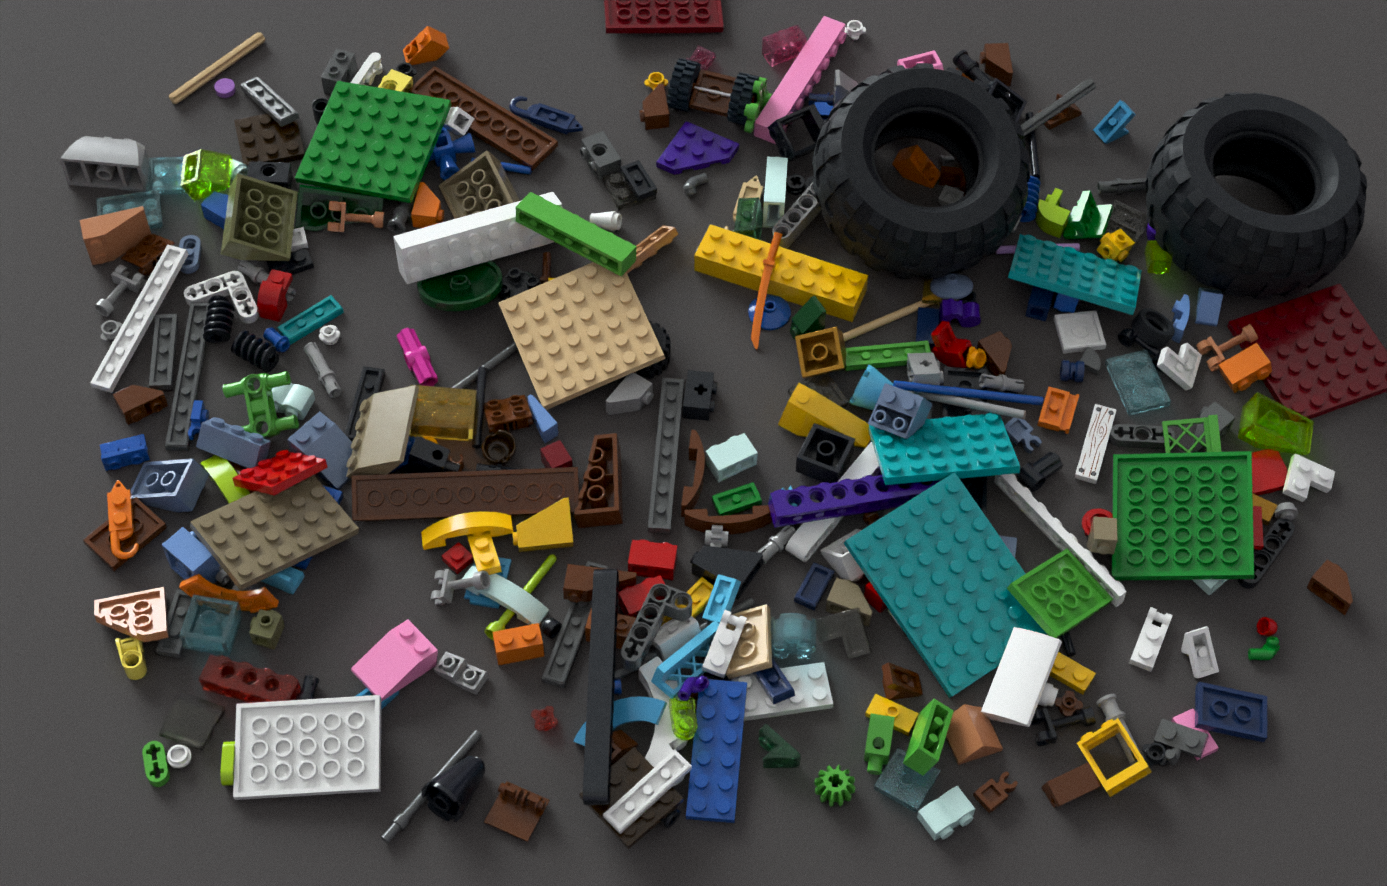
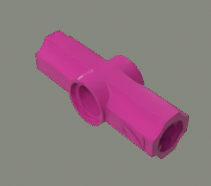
M402 329L397 334V340L404 352V358L409 370L413 371L421 388L429 389L434 387L438 382V377L431 365L426 347L421 345L414 329Z

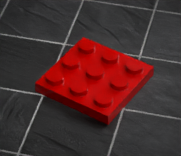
M282 450L277 452L275 457L261 460L257 466L240 471V474L232 479L236 487L276 495L328 468L326 459L317 458L314 455L308 456L302 453Z

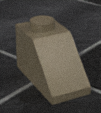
M1094 516L1087 548L1090 552L1114 554L1117 544V518Z
M836 577L827 599L826 612L869 627L872 610L861 589L850 580H842Z

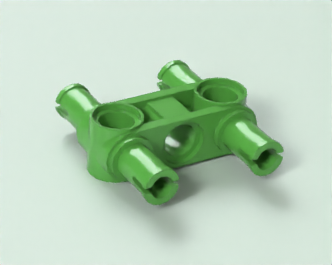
M288 371L272 375L268 373L250 374L241 379L240 382L223 385V393L226 398L245 395L250 423L249 425L241 426L244 428V431L261 434L263 438H272L280 434L281 431L297 429L299 427L298 418L295 414L277 418L272 388L291 384ZM258 379L260 387L255 390L254 381ZM266 422L268 430L264 434L261 427Z

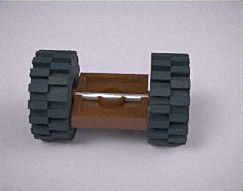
M682 58L677 60L672 72V78L670 79V87L668 88L667 105L669 108L690 112L692 108L726 116L728 122L745 125L746 121L750 120L747 119V116H744L746 104L757 102V93H753L752 90L754 82L759 80V76L739 72L736 78L702 70L699 62Z

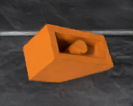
M424 182L419 184L411 213L413 227L417 228L439 224L444 220V210H441L440 200Z

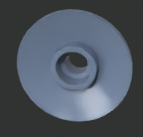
M948 273V275L935 278L931 282L932 293L943 299H961L968 296L973 290L971 279L958 273Z

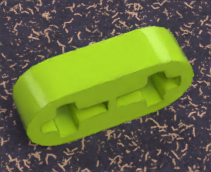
M235 741L223 742L220 773L222 786L234 785Z

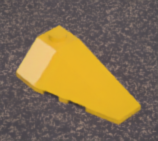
M798 383L778 423V426L801 437H807L813 424L816 423L855 438V447L866 448L871 440L867 422L801 383Z

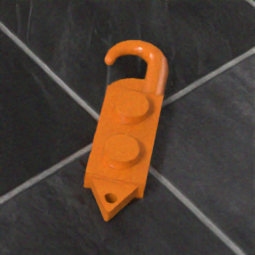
M117 480L111 492L107 493L111 551L116 558L129 559L137 553L139 544L135 543L134 548L130 552H122L120 550V541L130 538L134 533L132 493L130 489L127 490Z

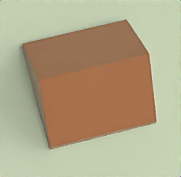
M964 704L953 712L946 739L958 765L1003 750L989 718L981 712L982 707Z

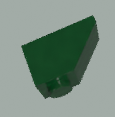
M816 296L811 297L793 316L790 333L794 340H796L795 336L825 329L826 310Z

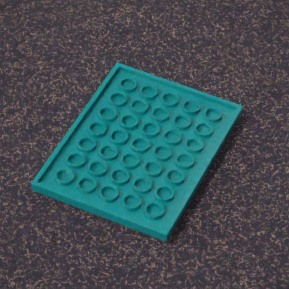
M955 472L844 541V545L949 698L999 666L1014 627L1047 634L1007 589L1010 583L1026 573Z

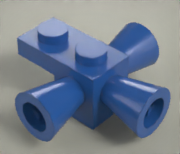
M444 127L442 128L429 162L435 159L437 167L440 166V177L443 180H447L460 170L455 163L457 162L455 154L475 153L471 133L452 141L449 131Z

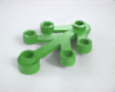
M759 77V80L754 82L752 92L757 93V102L746 104L744 116H747V119L750 120L746 121L744 132H753L755 121L773 95L767 91L766 78Z

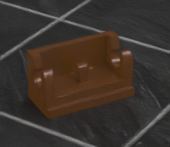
M1087 762L1047 781L1041 788L1051 805L1055 808L1100 788L1101 784L1091 765Z

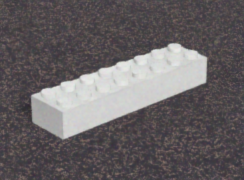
M554 192L539 195L553 204L562 207V203ZM521 201L393 236L399 272L406 284L554 243V241L516 222L515 207Z

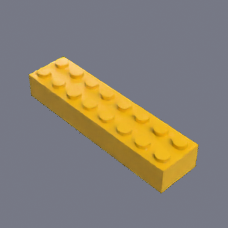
M710 224L694 255V271L759 292L764 270L763 260L767 259L771 244ZM779 247L775 257L776 267L772 270L767 294L779 296L786 301L804 306L811 297L816 296L825 308L826 314L853 322L867 291L868 275Z

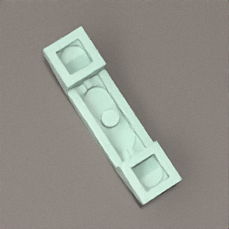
M471 566L462 579L471 578L477 572L476 567ZM497 574L489 575L490 586L488 589L477 590L474 586L465 588L477 596L481 593L517 614V619L528 625L536 623L540 625L549 613V609L535 597Z

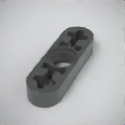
M1116 424L1111 428L1109 440L1115 446L1165 449L1164 440L1161 437L1163 435L1162 426ZM1168 427V435L1175 438L1174 431ZM1144 433L1148 439L1140 440L1136 434Z

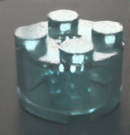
M797 613L780 614V619L776 620L772 617L770 620L773 656L776 658H787L788 655H797L799 659L811 658V653L816 650L817 621L812 618V621L806 620L807 615Z

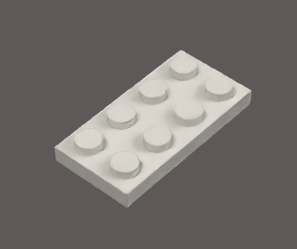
M824 662L780 668L793 687L795 696L774 705L753 673L731 679V681L747 682L744 721L833 708V700Z

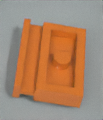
M1048 387L1037 426L1058 432L1062 430L1065 431V434H1068L1079 394L1075 396L1068 391Z

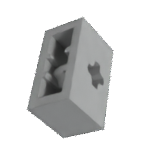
M934 353L907 354L906 373L909 382L932 385L943 384V371H940V363L936 361ZM913 391V394L924 393V392H915V391Z

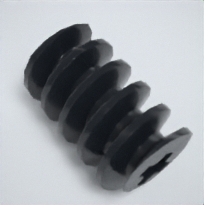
M212 296L208 301L209 305L207 307L208 312L206 314L203 339L211 343L227 342L231 338L230 333L232 331L231 326L233 325L235 305L224 296Z
M247 330L240 332L232 343V353L262 369L264 372H270L279 362L276 346H270V343L267 341L263 342V339L260 337L256 338V335L253 333L249 334Z

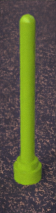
M551 554L547 557L523 590L529 594L532 593L556 562L557 558L555 555ZM507 609L498 621L491 622L484 630L487 637L493 640L492 632L505 630V626L515 613Z

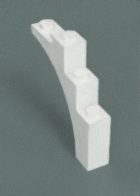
M658 656L638 669L639 680L649 697L667 702L659 724H655L650 749L645 756V759L654 768L673 750L679 751L686 746L688 730L677 717L684 716L691 708V697L687 701L680 700L678 695L671 699L651 682L656 668L663 663ZM665 681L673 690L678 687L677 681ZM682 777L675 785H678L684 779V777Z

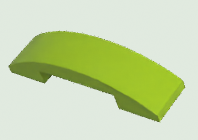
M214 455L200 463L203 469L209 473V478L211 481H214L228 503H232L250 494L248 489L234 485L232 478L238 474L227 459Z

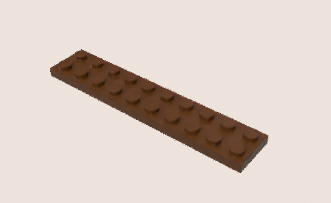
M578 467L352 476V521L436 519L470 512H498L511 516L535 515L563 498H569L570 513H574L579 502Z

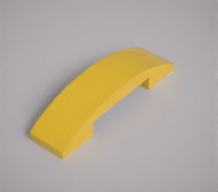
M470 512L445 518L421 532L423 550L446 546L445 539L479 532L490 531L491 537L512 534L511 515L498 512Z

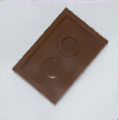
M137 497L132 500L134 533L130 538L120 541V550L122 552H130L134 548L135 543L139 544L137 551L139 552L167 529L166 524ZM109 519L83 539L84 544L113 571L129 560L116 558L112 554Z

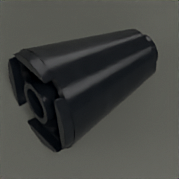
M467 756L426 783L421 789L422 798L427 797L429 801L427 804L428 808L445 821H449L452 818L455 819L454 822H457L466 811L486 772L484 762L479 757Z

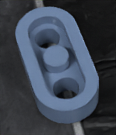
M187 235L179 243V248L186 249L189 254L180 271L190 274L197 271L200 266L202 245L197 236Z

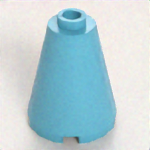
M868 365L849 403L854 406L874 410L884 384L893 386V383L873 366Z

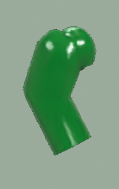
M1270 636L1266 639L1267 643L1261 649L1249 648L1248 659H1272L1280 649L1279 639L1275 636Z

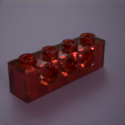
M210 654L199 677L203 690L248 703L295 700L297 694H300L301 691L299 680L292 675H280L268 668L259 669L253 667L250 663L243 661L240 663L235 662L223 655L214 656ZM229 674H234L231 678H225ZM253 680L256 681L255 683H253V684H251V685H248V684H247V683L250 682V681H253ZM272 687H278L274 691H269Z

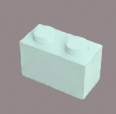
M745 433L738 436H732L726 442L719 445L711 446L705 451V463L719 483L757 465L758 452Z

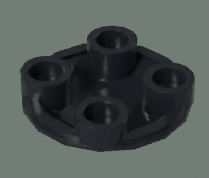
M516 267L511 268L508 274L502 278L503 286L499 296L502 300H506L538 286L539 280L528 271L520 270Z

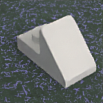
M1206 626L1186 632L1181 652L1189 655L1194 677L1201 678L1219 672L1209 628Z

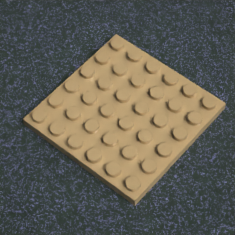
M592 262L499 302L530 379L545 410L665 359L664 353L626 272L621 277Z

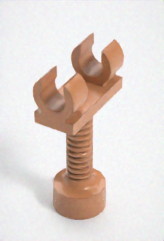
M329 201V210L341 211V223L328 222L327 231L344 232L346 221L371 222L374 228H383L384 212L375 211L373 215L351 214L345 212L346 202Z
M1249 324L1242 328L1241 335L1235 336L1220 346L1215 344L1211 336L1207 340L1200 341L1196 346L1201 355L1213 350L1216 356L1207 361V366L1211 371H1216L1219 369V364L1226 361L1222 354L1223 352L1244 341L1252 343L1258 339V336Z

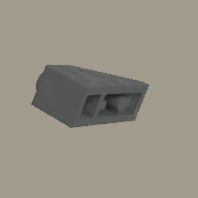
M1215 401L1209 407L1204 406L1199 412V418L1208 417V415L1218 416L1220 439L1231 430L1235 420V416ZM1197 424L1194 435L1199 438L1204 433L1203 424ZM1194 439L1192 440L1191 447L1196 442ZM1198 443L1191 453L1206 452V449Z

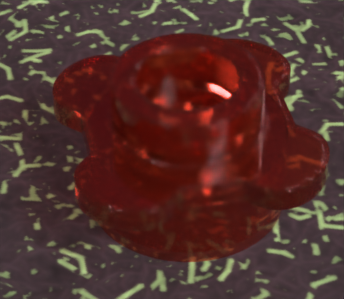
M546 706L541 710L534 709L531 712V717L535 719L536 730H549L558 724L557 718L554 717V708L552 706Z

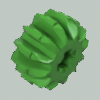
M828 765L826 771H819V777L815 778L814 785L817 786L815 794L821 795V803L829 800L830 807L834 805V802H837L841 807L844 802L843 800L848 802L851 800V794L855 793L856 787L853 785L855 778L854 776H849L850 771L848 769L841 771V766L838 765L833 770Z

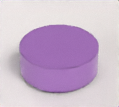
M228 78L218 80L214 86L217 96L221 98H229L236 91L234 82Z

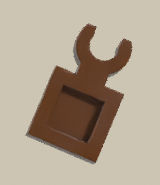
M1008 772L1001 774L998 783L991 778L973 794V797L989 814L1008 799L1006 792H1013L1017 787V781H1014L1012 784L1005 783L1004 780L1009 776Z

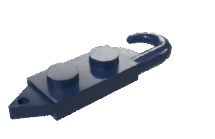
M515 97L509 104L513 114L528 119L531 123L566 135L568 132L583 131V127L573 114L541 103L531 105L527 110L516 107L517 102L527 101V97Z

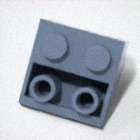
M885 383L868 421V425L908 439L924 425L932 403L924 397Z

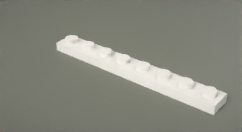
M171 245L166 246L90 382L93 388L110 393L113 392L189 255L186 249Z
M1014 474L995 475L994 483L1061 551L1066 548L1069 549L1113 598L1111 603L1115 607L1122 604L1126 595L1124 586L1119 581L1114 580L1107 568L1100 565L1094 559L1092 553L1084 549L1078 543L1077 538L1063 528L1062 523L1057 518L1051 516L1045 505L1038 502L1032 496L1030 490L1027 487H1023L1017 481Z

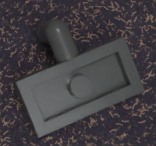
M1162 718L1154 742L1172 748L1165 752V756L1169 764L1176 765L1181 752L1201 758L1209 735Z

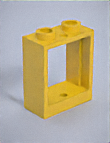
M1118 718L1104 722L1101 725V729L1094 733L1088 732L1080 738L1081 741L1077 742V745L1110 797L1152 773ZM1120 733L1138 762L1106 780L1089 750Z

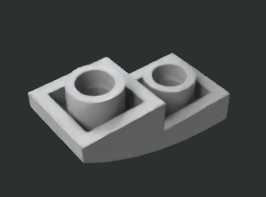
M447 651L434 668V672L444 679L475 695L478 694L489 678L487 671L469 665L464 658Z

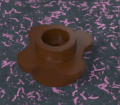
M1066 691L1064 696L1061 698L1057 697L1054 702L1060 713L1065 717L1074 715L1077 710L1083 708V703L1076 699L1072 691Z

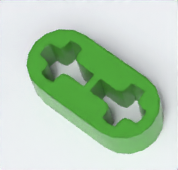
M151 741L144 746L142 751L145 773L152 786L161 787L170 779L167 754L162 743ZM154 749L158 751L156 754L157 760H153L151 755ZM159 767L161 772L158 779L155 778V768Z

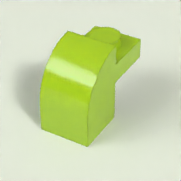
M1055 188L1052 195H1047L1045 201L1039 200L1036 223L1045 233L1061 238L1069 221L1071 211L1059 207L1063 190Z

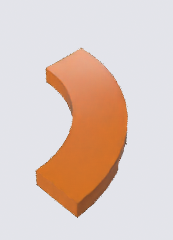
M200 574L182 581L179 586L182 591L202 604L206 602L217 606L218 610L236 613V610L257 613L260 609L267 611L276 608L279 603L266 587L249 591L230 590L209 582Z

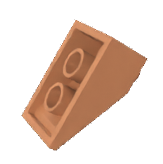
M143 206L80 220L83 240L92 265L114 261L126 253L128 249L142 242L145 236L151 234Z

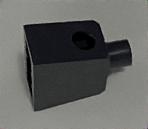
M416 436L409 454L407 474L459 472L461 464L449 461L450 450L448 448Z

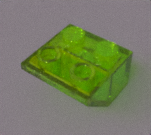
M203 149L184 155L180 187L194 201L205 198L214 191L220 192L229 188L232 157L228 154Z

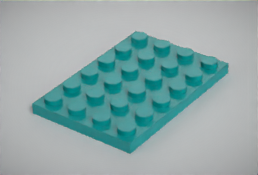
M1020 234L1008 278L1133 315L1136 308L1142 270L1133 265L1119 264L1113 259L1099 258L1092 253H1082L1072 247L1058 246L1052 241L1038 240L1032 235Z
M987 413L926 419L924 425L908 439L869 425V435L885 485L943 480L954 472L959 479L1020 473L1019 461L999 414Z

